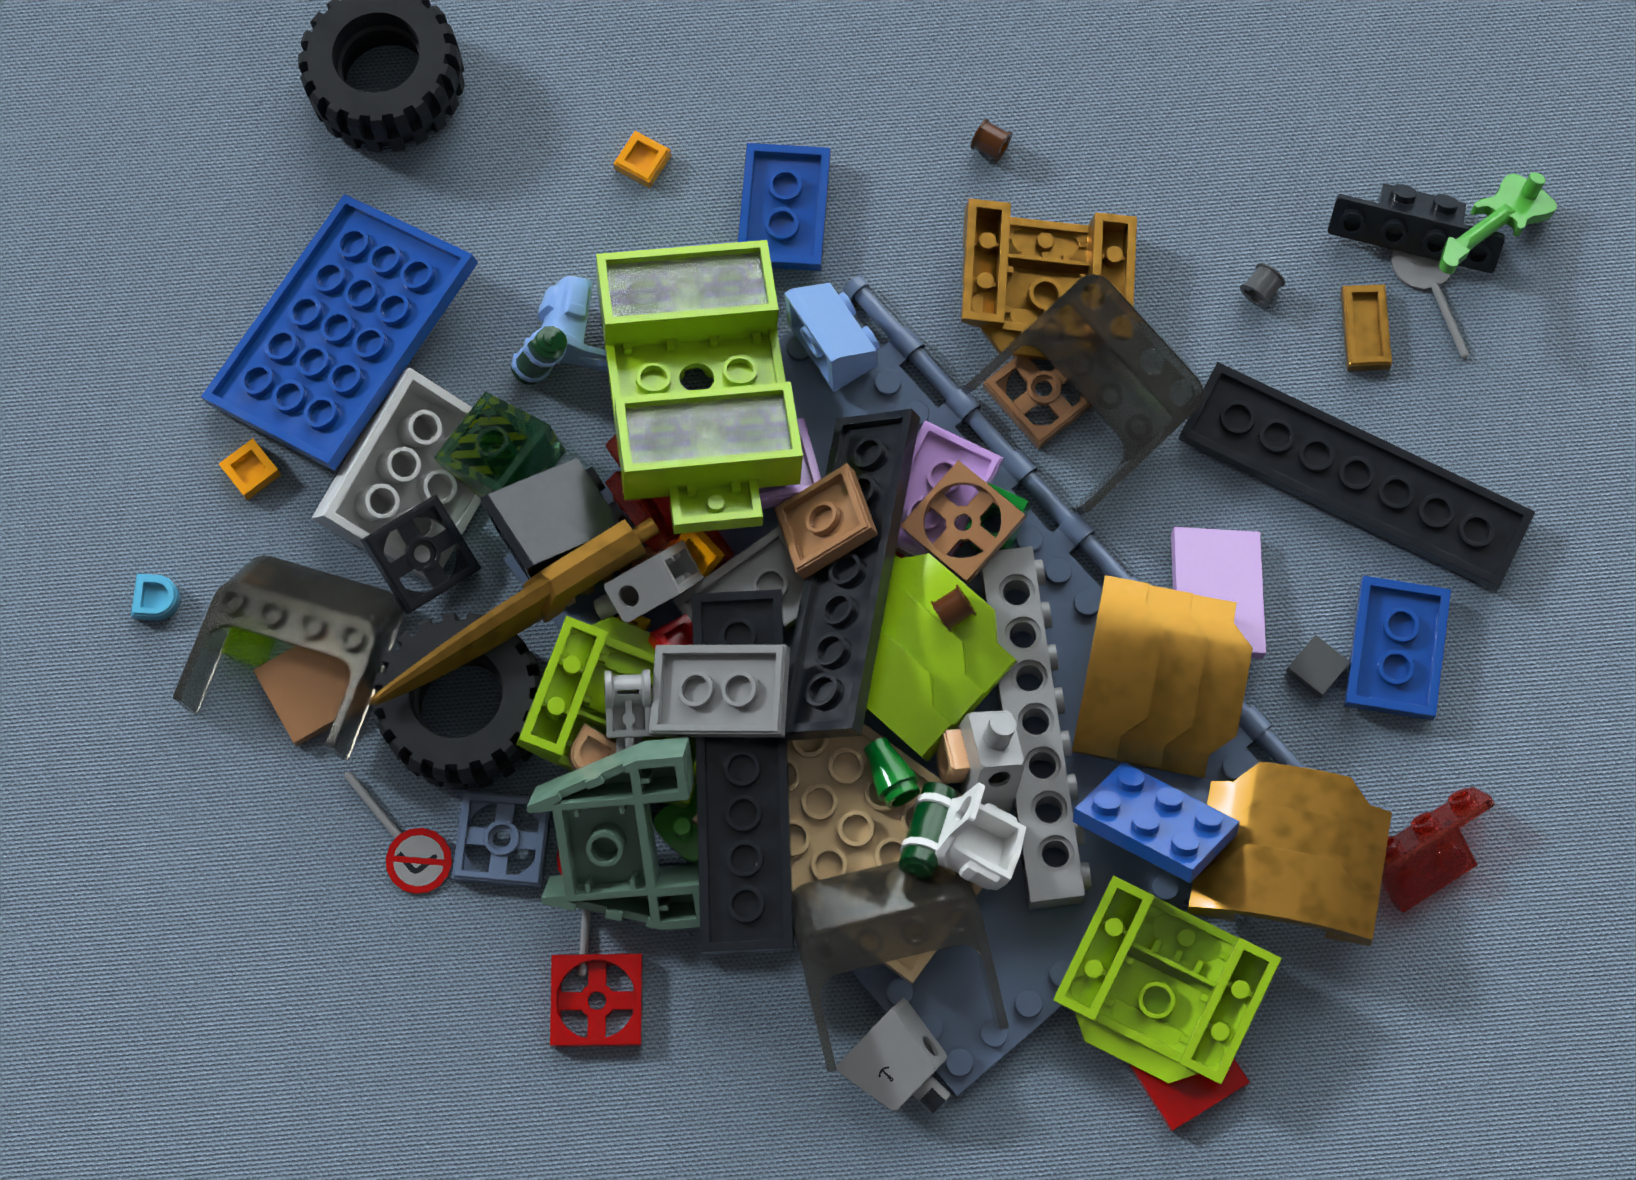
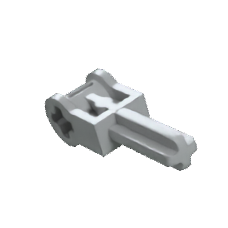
M650 669L643 670L641 674L613 675L612 671H604L607 738H616L617 753L643 742L644 736H652L649 734L651 712ZM618 690H637V691H618Z

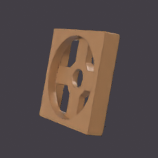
M1016 356L984 381L983 388L1038 450L1104 398L1105 392L1077 362L1060 361L1062 363L1049 372L1040 371L1031 361V358ZM1013 371H1016L1027 383V391L1012 402L1006 394V386ZM1076 375L1080 384L1081 397L1080 401L1072 407L1061 395V386ZM1038 383H1049L1052 386V392L1048 396H1040L1035 390ZM1037 405H1047L1058 419L1050 425H1037L1031 423L1025 415Z
M958 460L902 522L900 527L901 530L968 585L1026 520V516ZM959 485L973 486L979 491L967 506H956L944 495L951 487ZM993 504L1001 512V527L996 538L982 527L981 517ZM931 510L935 511L946 521L945 531L934 543L927 538L925 532V517ZM961 515L969 516L972 520L971 527L966 531H960L955 527V521ZM971 541L983 551L980 554L966 558L948 556L959 542Z

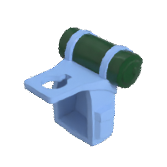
M566 276L559 280L555 286H551L545 291L538 310V319L543 324L529 338H525L524 347L518 353H514L512 357L511 371L519 382L526 385L536 384L548 377L557 363L579 365L608 372L605 349L588 346L583 342L591 300L592 280ZM589 357H597L605 360H594Z

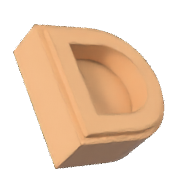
M584 723L569 750L568 757L572 769H579L616 753V741L607 738L604 734Z
M961 729L946 730L937 749L939 776L946 784L963 783L970 770Z

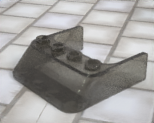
M1096 274L1086 275L1074 283L961 387V390L966 395L975 390L1020 347H1033L1045 355L1112 428L1123 443L1124 453L1118 466L1072 509L1080 515L1092 510L1195 412L1202 403L1204 396L1203 386L1197 376L1111 282L1103 276Z
M262 555L255 557L224 583L213 596L174 692L173 699L186 710L193 713L199 712L233 627L338 658L349 666L351 676L327 738L326 747L338 758L348 760L370 706L369 703L376 690L373 687L376 673H382L385 666L381 661L386 652L392 649L403 621L404 610L390 591L273 556Z
M899 861L808 882L798 886L793 891L794 937L823 1060L828 1073L837 1071L822 1010L820 993L823 984L830 977L863 967L954 945L973 947L977 951L994 1025L999 1030L1009 1028L982 913L971 881H967L960 877L959 873L939 865L932 877L915 878L901 872L898 867Z

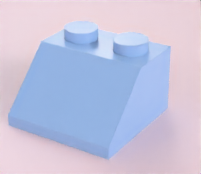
M831 283L792 288L784 293L788 326L833 392L877 366L879 343L868 326L863 328L859 326L853 317L856 315V310L844 292L838 295Z

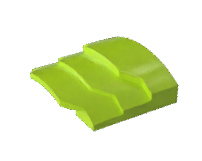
M930 553L900 558L895 554L866 708L928 762L937 752L943 733L946 730L957 729L966 714L974 711L1015 665L1017 660L998 643L996 611ZM958 584L977 615L974 616L973 614L953 627L950 632L934 610L931 601L935 602L955 589V585Z
M566 615L516 744L556 765L574 771L569 763V750L584 723L606 736L604 671H612L613 675L641 674L643 670L650 669L652 699L655 649L648 642L651 632L625 623L614 616L590 625ZM618 690V691H637V690ZM644 736V737H643V741L661 740V739H672V738H684V737H653V736ZM689 737L695 776L689 800L660 803L671 804L684 809L689 805L697 784L695 737Z
M1113 875L1053 1001L1075 1012L1085 1042L1168 1084L1196 1074H1201L1222 1084L1282 958L1205 922Z

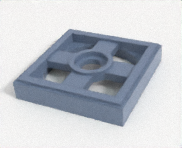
M463 791L452 879L460 882L542 889L552 811L531 813L539 824L538 832L518 831L513 824L515 807L518 805L527 810L531 796ZM497 804L495 822L491 823L487 828L469 826L473 818L480 811ZM499 831H507L511 836L510 843L505 847H498L494 843V836ZM466 845L483 846L491 852L488 872L479 871L471 864L466 853ZM516 849L535 851L534 862L526 870L517 875L507 874L509 855L514 853Z

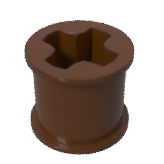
M985 119L977 129L970 148L973 150L977 149L994 158L995 162H998L1007 150L1013 132H1007L991 124L988 119Z
M958 584L955 585V589L935 602L931 601L934 610L950 632L953 627L973 614L974 616L977 615Z

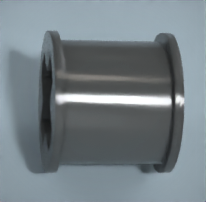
M1258 263L1256 270L1247 282L1240 286V290L1249 301L1259 307L1267 308L1274 294L1280 287L1285 285V279L1272 266Z

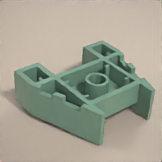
M689 737L643 741L535 787L527 805V812L553 811L562 875L549 877L541 897L542 904L571 911L580 908L605 914V918L622 921V918L646 923V927L658 930L700 927L699 864L659 867L650 803L689 800L695 781Z

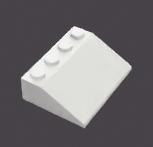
M412 368L405 369L361 432L311 519L345 540L366 550L360 541L361 539L437 494L462 535L478 508L481 499L437 463V461L476 412V409ZM423 517L412 519L422 536L432 538L445 530L442 525L431 519ZM396 529L390 532L384 547V555L390 563L405 554L406 544ZM455 544L441 552L439 564L442 569L453 552ZM418 546L414 551V556L417 561L426 562L430 558V551L425 546ZM414 569L410 572L428 581L422 571Z

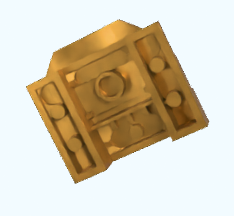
M968 199L965 207L963 231L964 256L961 322L980 328L1000 354L1039 360L1084 362L1107 341L1130 340L1132 338L1137 217L1095 212L1089 225L1010 217L1011 203Z
M1105 575L1072 753L1205 778L1209 755L1237 737L1253 648L1234 624L1237 602L1195 595L1189 592L1152 586L1149 583Z
M1259 762L1234 782L1211 781L1207 805L1240 822L1237 835L1193 880L1188 913L1234 921L1236 913L1325 929V938L1371 946L1392 812L1370 805L1351 777L1310 768Z

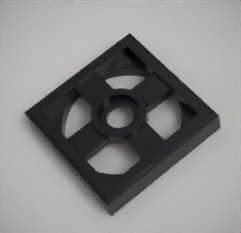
M437 494L360 540L406 615L482 569ZM415 517L428 518L442 525L445 530L432 538L422 536L412 519ZM396 529L406 544L405 554L389 563L384 555V547L388 535ZM455 544L457 553L456 565L451 577L448 578L439 564L441 552ZM418 546H425L429 549L430 558L428 561L419 562L416 560L414 551ZM414 569L422 571L433 589L428 592L412 591L406 589L399 578Z

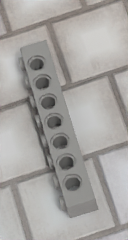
M1033 546L998 550L980 570L983 599L996 611L998 643L1017 660L1015 665L999 681L996 688L1000 711L1007 710L1011 712L1016 721V731L1024 757V770L1013 805L1017 822L1026 827L1021 860L1028 908L1033 910L1080 904L1084 901L1085 890L1092 889L1089 863H1080L1078 846L1085 845L1084 828L1073 822L1071 801H1078V788L1075 774L1067 775L1065 758L1072 757L1069 731H1060L1058 714L1065 713V703L1062 687L1054 688L1051 671H1057L1059 667L1056 645H1047L1045 628H1052L1049 601L1041 602L1039 586L1046 585L1043 560L1034 559ZM1017 589L1023 591L1027 595L1028 600L1021 605H1012L1006 601L1004 595L1010 590ZM1022 631L1029 633L1035 642L1027 648H1019L1011 642L1010 637L1014 633ZM1024 674H1032L1040 680L1041 686L1034 691H1025L1018 686L1016 680ZM1030 717H1039L1045 721L1048 728L1042 734L1034 735L1024 729L1023 722ZM1044 760L1052 765L1054 773L1048 778H1037L1030 772L1029 766L1034 761ZM1042 804H1052L1058 808L1061 817L1055 822L1046 823L1037 817L1035 810ZM1048 848H1059L1066 854L1067 862L1061 867H1050L1044 862L1042 853Z

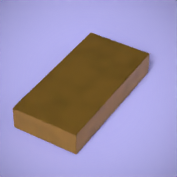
M1385 284L1342 286L1340 292L1347 371L1390 370L1392 356Z

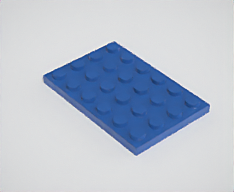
M344 194L206 388L201 398L213 408L335 471L470 276L478 261L473 254Z

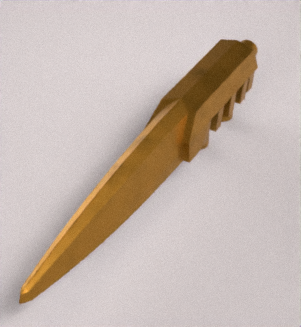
M648 518L634 528H631L624 519L547 566L526 581L520 592L468 625L372 696L369 705L382 704L425 685L490 651L543 619L547 623L560 615L566 606L569 607L576 603L575 596L578 594L589 595L595 591L594 584L602 579L605 583L611 581L615 571L626 572L632 568L633 560L637 558L640 561L646 557V550L642 543L660 533L657 525L652 518Z

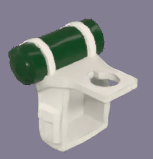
M928 782L923 785L921 794L916 799L911 824L900 848L901 855L898 867L901 872L909 876L929 878L933 876L939 865L959 873L960 877L982 888L996 891L1005 886L1012 878L1021 854L1026 827L1018 823L1016 817L997 808V806L990 803L980 804L985 785L979 782L961 797H958L956 790L945 784Z

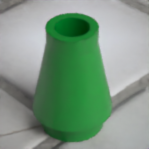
M887 738L877 739L864 748L863 751L868 759L878 799L885 801L888 808L900 807L919 795L918 776L894 750Z

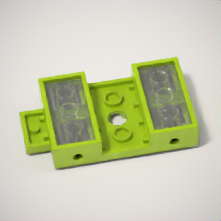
M767 240L596 254L597 291L624 500L669 496L674 534L762 526L763 512L759 488L800 484L803 461L791 382H786L777 331L779 308ZM700 368L703 369L705 375L713 378L714 382L708 389L687 390L682 386L680 380L684 377L685 371Z

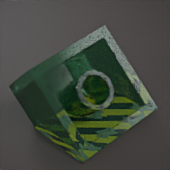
M485 391L437 452L434 459L479 498H482L491 492L554 467L566 451L551 425Z

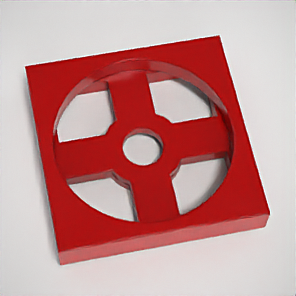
M551 955L550 1046L552 1048L642 1046L643 955ZM582 964L588 965V986L582 992H562V982L566 976L576 967ZM607 966H617L622 969L631 979L633 991H612L607 986ZM595 992L602 993L606 998L604 1007L598 1010L592 1009L588 1003L589 997ZM613 1010H633L628 1023L616 1034L606 1037V1018ZM562 1011H582L588 1017L587 1037L578 1036L565 1026L562 1021Z

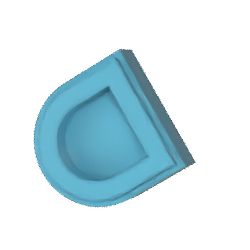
M137 574L131 616L134 619L154 621L165 620L171 617L180 605L181 598L178 588L165 576Z

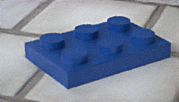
M747 143L738 242L767 240L772 268L821 271L831 159L830 148Z
M1362 576L1353 633L1345 707L1434 720L1437 711L1451 589Z
M1124 762L1075 807L1073 815L1074 823L1188 883H1191L1237 835L1240 822Z

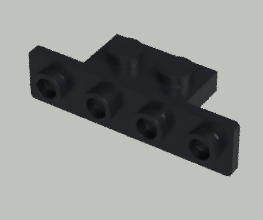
M1383 183L1378 203L1344 194L1337 195L1327 231L1331 235L1440 261L1448 238L1453 237L1457 239L1473 226L1464 224L1466 203L1459 202L1452 196L1445 194L1435 196L1418 192L1408 185H1389ZM1494 232L1471 249L1466 259L1458 264V266L1493 273L1505 241V235L1500 232Z

